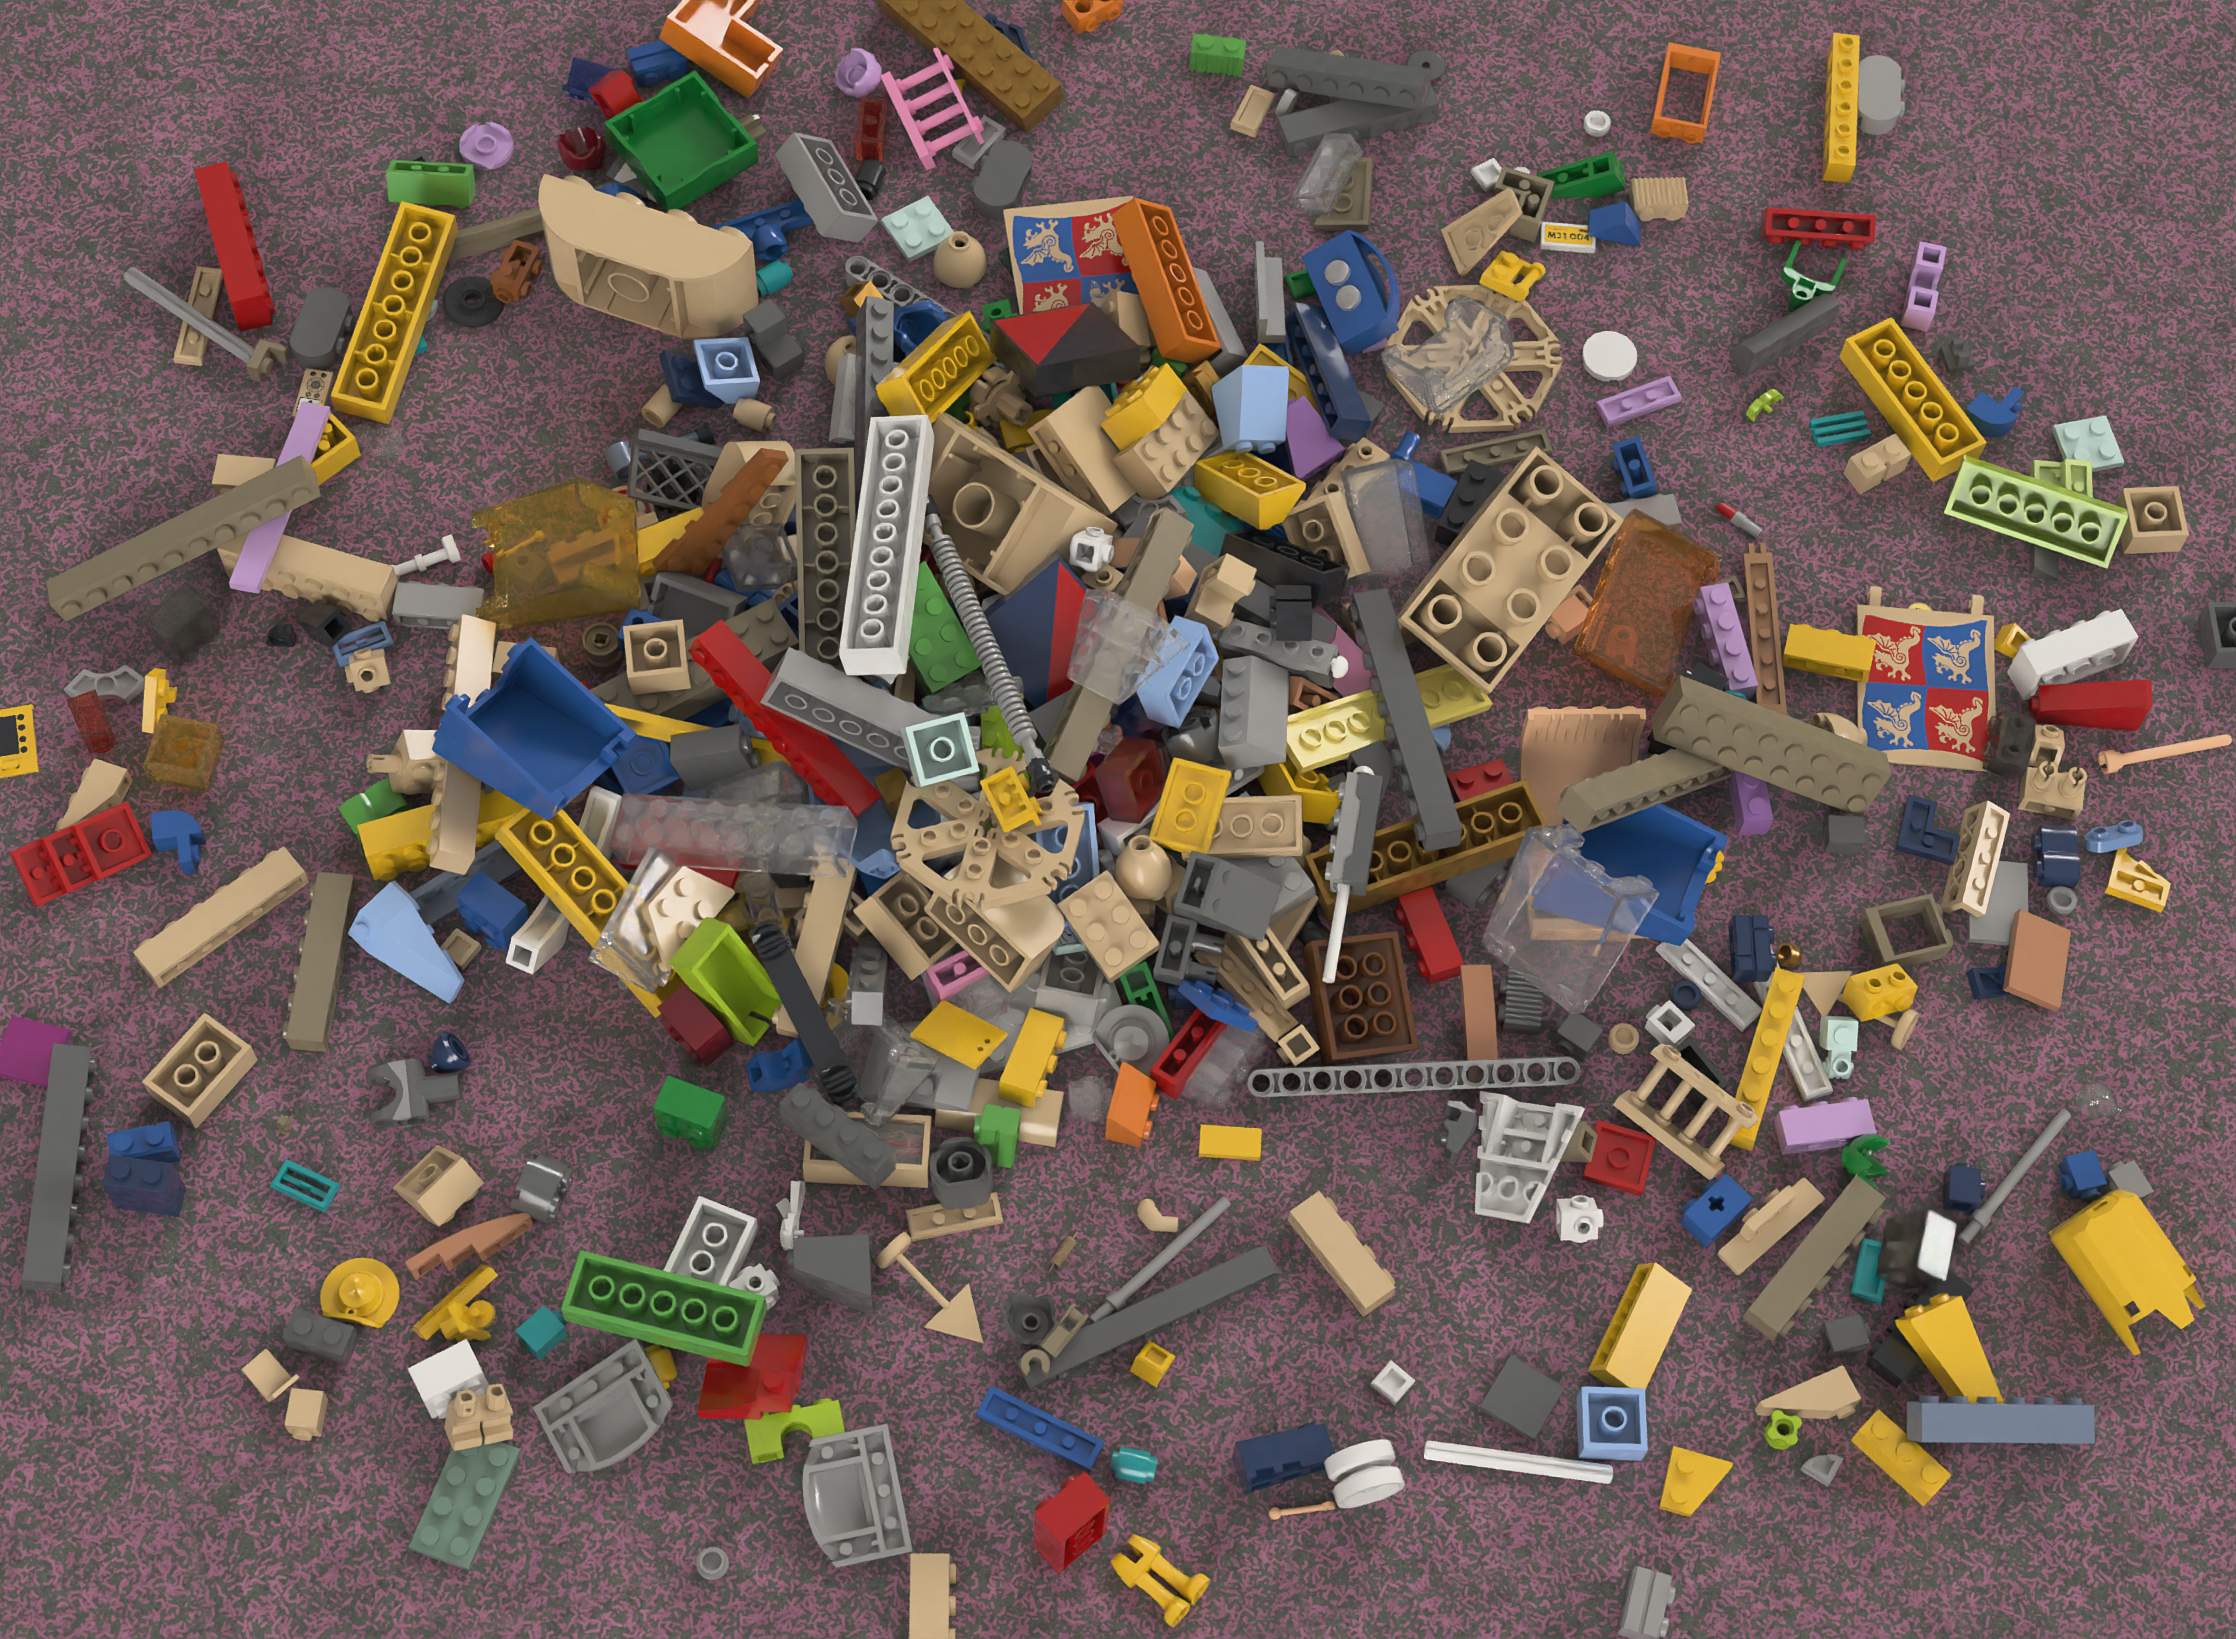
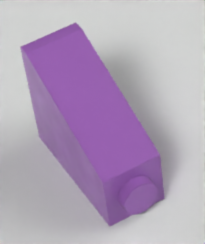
M1305 396L1298 400L1292 398L1287 402L1286 441H1284L1290 473L1295 478L1305 482L1341 458L1344 447L1338 439L1330 438L1322 418Z

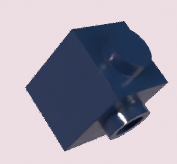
M1957 1163L1949 1166L1944 1174L1942 1209L1973 1213L1980 1204V1199L1984 1197L1985 1181L1981 1180V1169L1972 1168L1971 1165L1966 1163Z

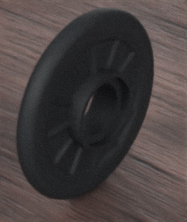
M478 276L463 277L454 281L444 292L442 300L444 311L452 321L461 326L473 328L492 323L499 317L504 307V302L500 301L493 294V285H490V280ZM475 297L480 299L481 302L477 306H470L466 303V300Z

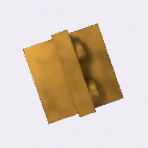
M1203 360L1180 378V380L1214 424H1219L1211 386L1220 381V378L1209 362Z

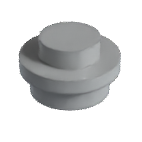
M709 1547L698 1555L696 1567L698 1573L703 1578L717 1580L726 1574L729 1560L722 1549Z

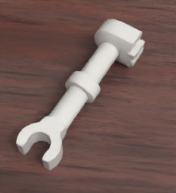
M452 534L441 539L444 546L441 550L424 556L418 554L414 556L415 559L399 565H389L394 567L397 579L416 570L420 572L425 571L427 566L447 559L452 563L461 561Z

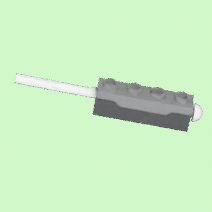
M1232 619L1227 628L1221 629L1214 634L1209 632L1212 640L1219 642L1223 660L1253 655L1287 669L1290 676L1303 677L1319 686L1332 688L1335 679L1343 677L1349 668L1347 660L1339 655L1337 645L1313 639L1312 641H1276L1275 629Z
M1359 766L1353 772H1347L1346 782H1340L1338 800H1343L1342 809L1336 808L1334 826L1338 827L1337 836H1331L1329 853H1334L1333 862H1327L1325 880H1330V891L1337 892L1322 978L1326 983H1334L1349 894L1366 896L1383 791V776L1374 775L1372 769L1367 766Z

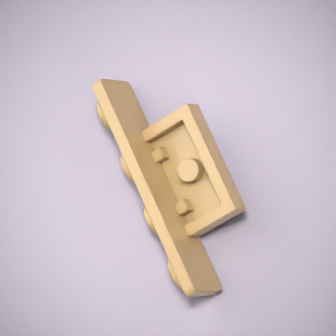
M1806 1178L1800 1179L1792 1187L1788 1185L1781 1192L1775 1189L1765 1198L1764 1202L1766 1205L1759 1211L1753 1208L1742 1219L1745 1224L1740 1233L1719 1250L1718 1256L1736 1275L1742 1274L1824 1201V1196Z

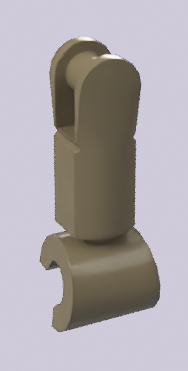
M1073 1303L1039 1343L1038 1347L1040 1350H1029L1023 1355L1020 1367L1022 1376L1026 1379L1030 1375L1029 1364L1037 1361L1041 1364V1373L1047 1377L1050 1369L1049 1358L1055 1359L1086 1322L1089 1317L1088 1314H1081L1075 1309L1077 1305ZM1067 1318L1076 1325L1071 1332L1062 1325Z

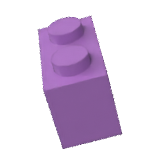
M1734 770L1728 784L1738 836L1767 834L1773 822V815L1766 781Z

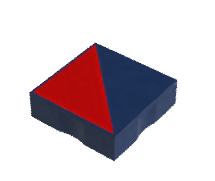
M1056 550L1028 573L1013 591L996 600L983 613L1015 686L1032 706L1037 709L1072 689L1108 608L1094 597L1085 585L1084 580L1059 551Z

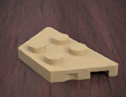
M681 866L674 869L642 906L641 909L645 922L649 926V936L652 945L657 944L662 962L658 963L662 972L670 971L672 968L668 963L706 916L714 919L735 894L733 889Z

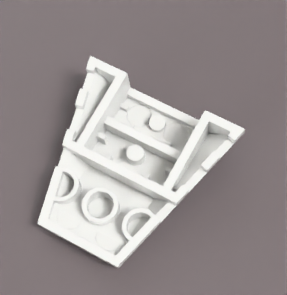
M1480 1091L1483 1113L1482 1116H1479V1129L1482 1130L1481 1146H1478L1477 1158L1480 1159V1172L1476 1174L1475 1213L1529 1224L1585 1108L1556 1103L1555 1107L1518 1102L1503 1094Z

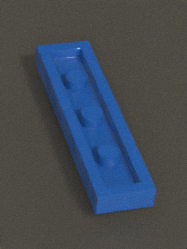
M990 1386L976 1413V1417L1089 1473L1105 1442L993 1386Z

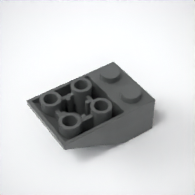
M1192 851L1173 907L1175 915L1178 917L1198 921V924L1263 942L1281 885L1225 860Z

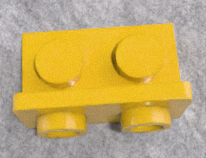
M1012 765L980 781L1005 833L1032 819L1037 827L1042 825L1038 814L1043 811L1035 796L1028 797L1026 792L1031 790V787L1024 774L1017 775Z

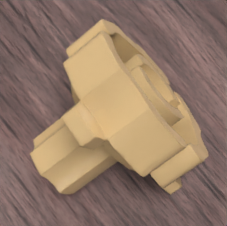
M998 366L984 371L983 378L988 382L985 384L979 379L976 380L969 394L971 401L969 411L975 420L985 427L990 425L993 428H998L999 421L1002 419H1006L1013 425H1020L1021 427L1027 424L1033 410L1032 406L1024 401L1026 395L1021 390H1024L1025 386L1020 382L1018 376L1012 370L1001 369Z

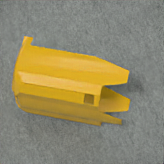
M2117 1188L2093 1201L2048 1232L2052 1243L2108 1323L2134 1356L2141 1352L2128 1325L2137 1322L2157 1309L2182 1329L2194 1321L2185 1296L2199 1310L2206 1307L2192 1284L2196 1277L2135 1193ZM2132 1301L2140 1310V1312L2133 1316L2130 1315L2125 1307Z

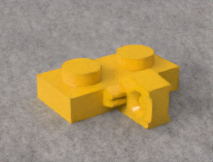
M154 668L145 675L142 732L153 734L162 725H165L168 714L166 703H173L176 700L177 687H169V680H166L165 669Z

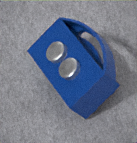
M1347 230L1302 256V260L1340 346L1351 357L1399 331L1397 325L1400 307L1398 281L1388 260L1369 240L1352 230ZM1370 253H1374L1380 259L1387 271L1390 283L1389 303L1387 302L1383 279L1376 267L1368 260Z

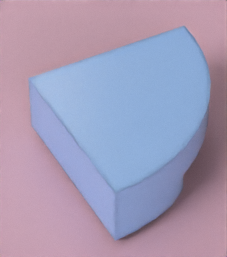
M1450 724L1431 729L1436 747L1442 754L1448 749L1451 741Z

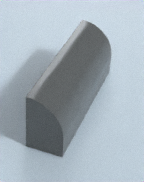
M1822 294L1735 345L1730 358L1747 377L1833 325L1841 303L1829 294Z

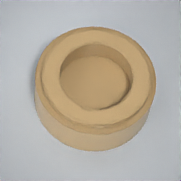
M1620 1023L1611 1029L1608 1042L1615 1052L1628 1054L1636 1049L1639 1042V1034L1632 1025Z

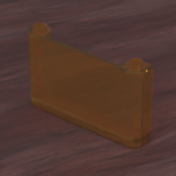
M1634 508L1624 518L1623 523L1618 529L1573 653L1663 701L1678 678L1673 672L1695 613L1693 600L1696 598L1700 587L1706 586L1710 581L1715 582L1719 577L1722 569L1719 564L1723 555Z

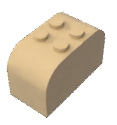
M741 441L728 442L724 446L705 487L702 497V508L708 502H713L722 495L721 489L735 477L736 473L761 448L785 451L789 461L719 552L717 558L770 556L796 503L795 453L788 442Z
M997 855L989 884L991 887L1001 889L1029 880L1023 873ZM962 862L945 874L943 878L945 880L957 878ZM933 893L924 911L1010 993L1040 969L1064 930L1063 914L1047 895L982 911L984 900H980V906L976 911L973 910V900L971 899L964 900L962 907L959 908L957 907V895L954 897L952 905H950L936 893Z

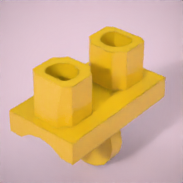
M478 1300L470 1307L454 1302L447 1307L451 1315L438 1323L445 1338L448 1340L456 1338L458 1342L467 1339L469 1342L472 1339H477L483 1342L491 1337L490 1333L483 1328L493 1323L495 1309L491 1303L484 1300Z

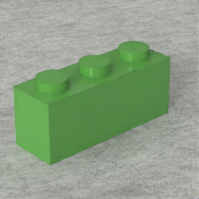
M392 160L386 171L389 202L401 204V201L411 204H425L429 207L452 205L454 208H464L471 206L476 195L473 164Z

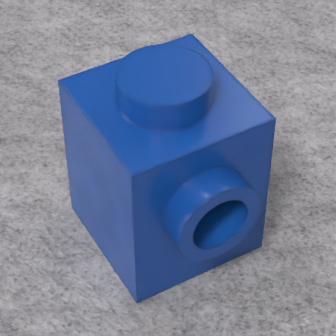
M2095 1150L2066 1156L2058 1166L2061 1172L2059 1176L2060 1185L2063 1191H2068L2071 1200L2081 1198L2083 1202L2093 1200L2100 1196L2099 1193L2107 1185Z

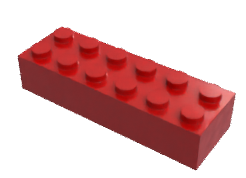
M227 161L194 169L230 304L240 332L273 324L271 314L276 312L269 293L270 290L264 275L262 261L258 253L257 243L251 228L250 218L236 171L230 172Z

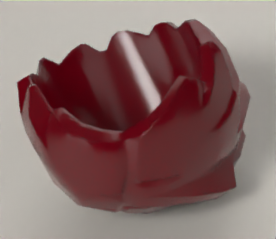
M575 127L574 131L568 129L564 134L559 135L557 140L559 154L563 163L569 169L588 171L603 167L602 161L604 160L606 144L596 129Z

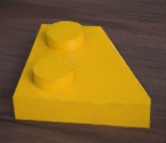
M2127 847L2117 849L2104 893L2161 913L2166 905L2171 884L2162 876L2154 873L2151 867L2141 860L2137 863L2125 853L2128 849Z

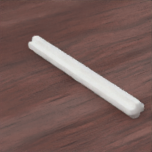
M1426 1441L1424 1446V1458L1428 1460L1605 1484L1611 1483L1613 1478V1467L1606 1464L1436 1441Z

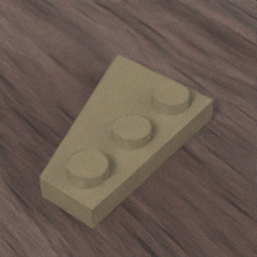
M1372 157L1345 158L1334 181L1333 190L1329 198H1326L1320 217H1317L1315 221V230L1369 231L1373 175Z

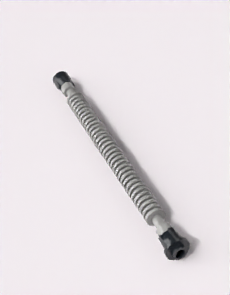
M928 494L924 529L932 538L929 548L963 622V626L1000 707L1014 743L1024 748V758L1028 765L1025 768L1030 777L1029 784L1031 790L1040 793L1050 792L1056 787L1059 775L1056 771H1053L1048 758H1044L1041 750L1035 746L1034 740L1037 738V733L973 587L970 584L952 539L949 535H943L941 531L942 524L939 519L941 514L934 498Z

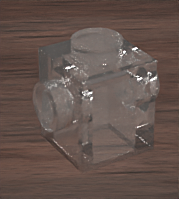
M1085 1076L1078 1081L1067 1082L1071 1120L1084 1119L1085 1122L1092 1123L1100 1121L1102 1117L1107 1116L1108 1106H1110L1112 1100L1111 1088H1105L1104 1078Z

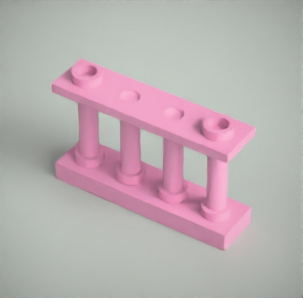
M938 47L933 49L938 59L937 63L903 80H900V78L894 80L890 71L880 76L926 170L937 167L932 158L936 155L937 151L972 133L975 134L979 144L984 143L980 132L984 131L978 116L972 117L950 72L954 69V66L948 54L942 56ZM944 71L949 82L912 101L910 99L904 100L902 95L907 93L906 90ZM952 92L955 93L958 103L921 122L920 120L914 121L912 116L916 114V110ZM964 112L969 122L968 124L932 142L930 140L924 142L922 136L926 135L925 131Z

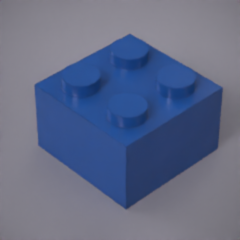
M481 870L456 895L459 905L458 911L463 917V925L474 934L479 931L486 936L485 941L493 949L499 951L502 948L508 953L512 936L529 919L526 904Z

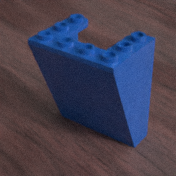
M530 637L523 644L518 642L507 653L509 659L501 668L503 674L496 681V686L491 690L488 688L483 690L476 698V703L470 708L468 705L471 698L467 694L461 696L455 694L448 700L444 706L446 712L439 720L441 725L434 734L436 739L432 750L549 821L629 751L637 734Z
M1661 803L1582 833L1576 830L1563 817L1562 824L1566 826L1563 832L1559 831L1553 841L1552 847L1556 848L1554 855L1549 854L1543 865L1542 870L1545 873L1543 878H1539L1533 889L1532 894L1536 895L1532 906L1540 910L1681 946L1694 929L1696 923L1694 918L1696 915L1693 913L1707 877L1715 867L1716 855L1719 851L1724 850L1729 837Z

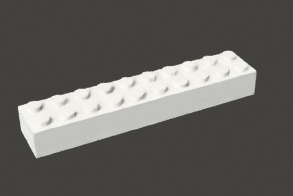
M928 415L871 417L839 649V656L847 676L906 674L935 439Z

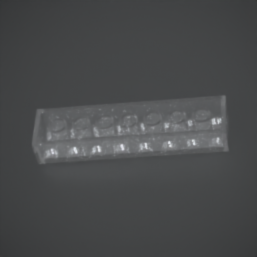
M623 793L609 848L621 863L846 878L859 823L850 809L845 806Z

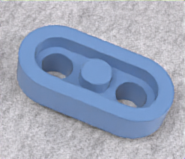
M2131 820L2121 821L2118 825L2110 827H2095L2086 833L2085 847L2088 851L2103 853L2134 846L2143 841V828Z

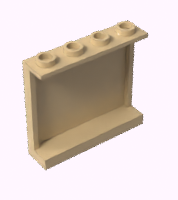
M1093 385L1077 391L1073 397L1027 431L1068 491L1098 512L1108 516L1132 497L1136 491L1111 461L1120 450L1100 424L1107 416L1105 411L1112 404L1100 386Z

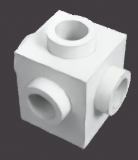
M1087 527L1086 530L1073 535L1070 543L1071 554L1069 564L1079 566L1080 569L1089 572H1096L1108 565L1114 556L1113 536L1104 534L1103 529L1096 527Z
M1577 1195L1568 1199H1557L1556 1229L1560 1240H1572L1583 1243L1591 1239H1598V1228L1603 1227L1602 1209L1597 1208L1594 1198Z
M761 1264L755 1267L748 1266L737 1274V1278L728 1284L731 1288L765 1296L767 1310L773 1307L776 1299L779 1298L777 1287L780 1283L771 1269L765 1271Z

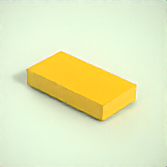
M1201 1125L1199 1157L1260 1161L1262 1129Z

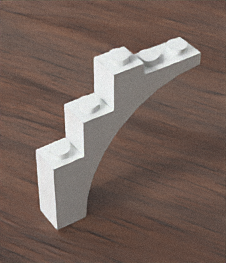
M595 785L590 789L585 810L578 827L609 861L614 845L611 842L622 796ZM546 894L526 923L512 936L505 962L530 974H534L563 947L570 921Z

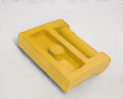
M1502 250L1484 271L1479 283L1516 301H1523L1529 294V289L1534 282L1540 280L1545 274V267L1538 262L1530 264L1518 258L1515 254ZM1520 274L1525 276L1520 283L1513 284Z

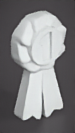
M791 1181L790 1213H787L786 1219H783L780 1231V1242L785 1251L793 1249V1238L804 1236V1230H799V1218L806 1191L805 1181Z

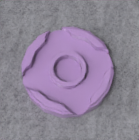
M485 122L486 125L480 126L479 124L473 125L463 133L459 140L460 154L463 161L467 164H473L474 168L478 170H493L502 167L510 160L513 154L514 143L510 132L502 125L493 122Z

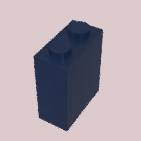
M116 1155L109 1156L102 1185L118 1209L179 1217L186 1186L172 1163Z

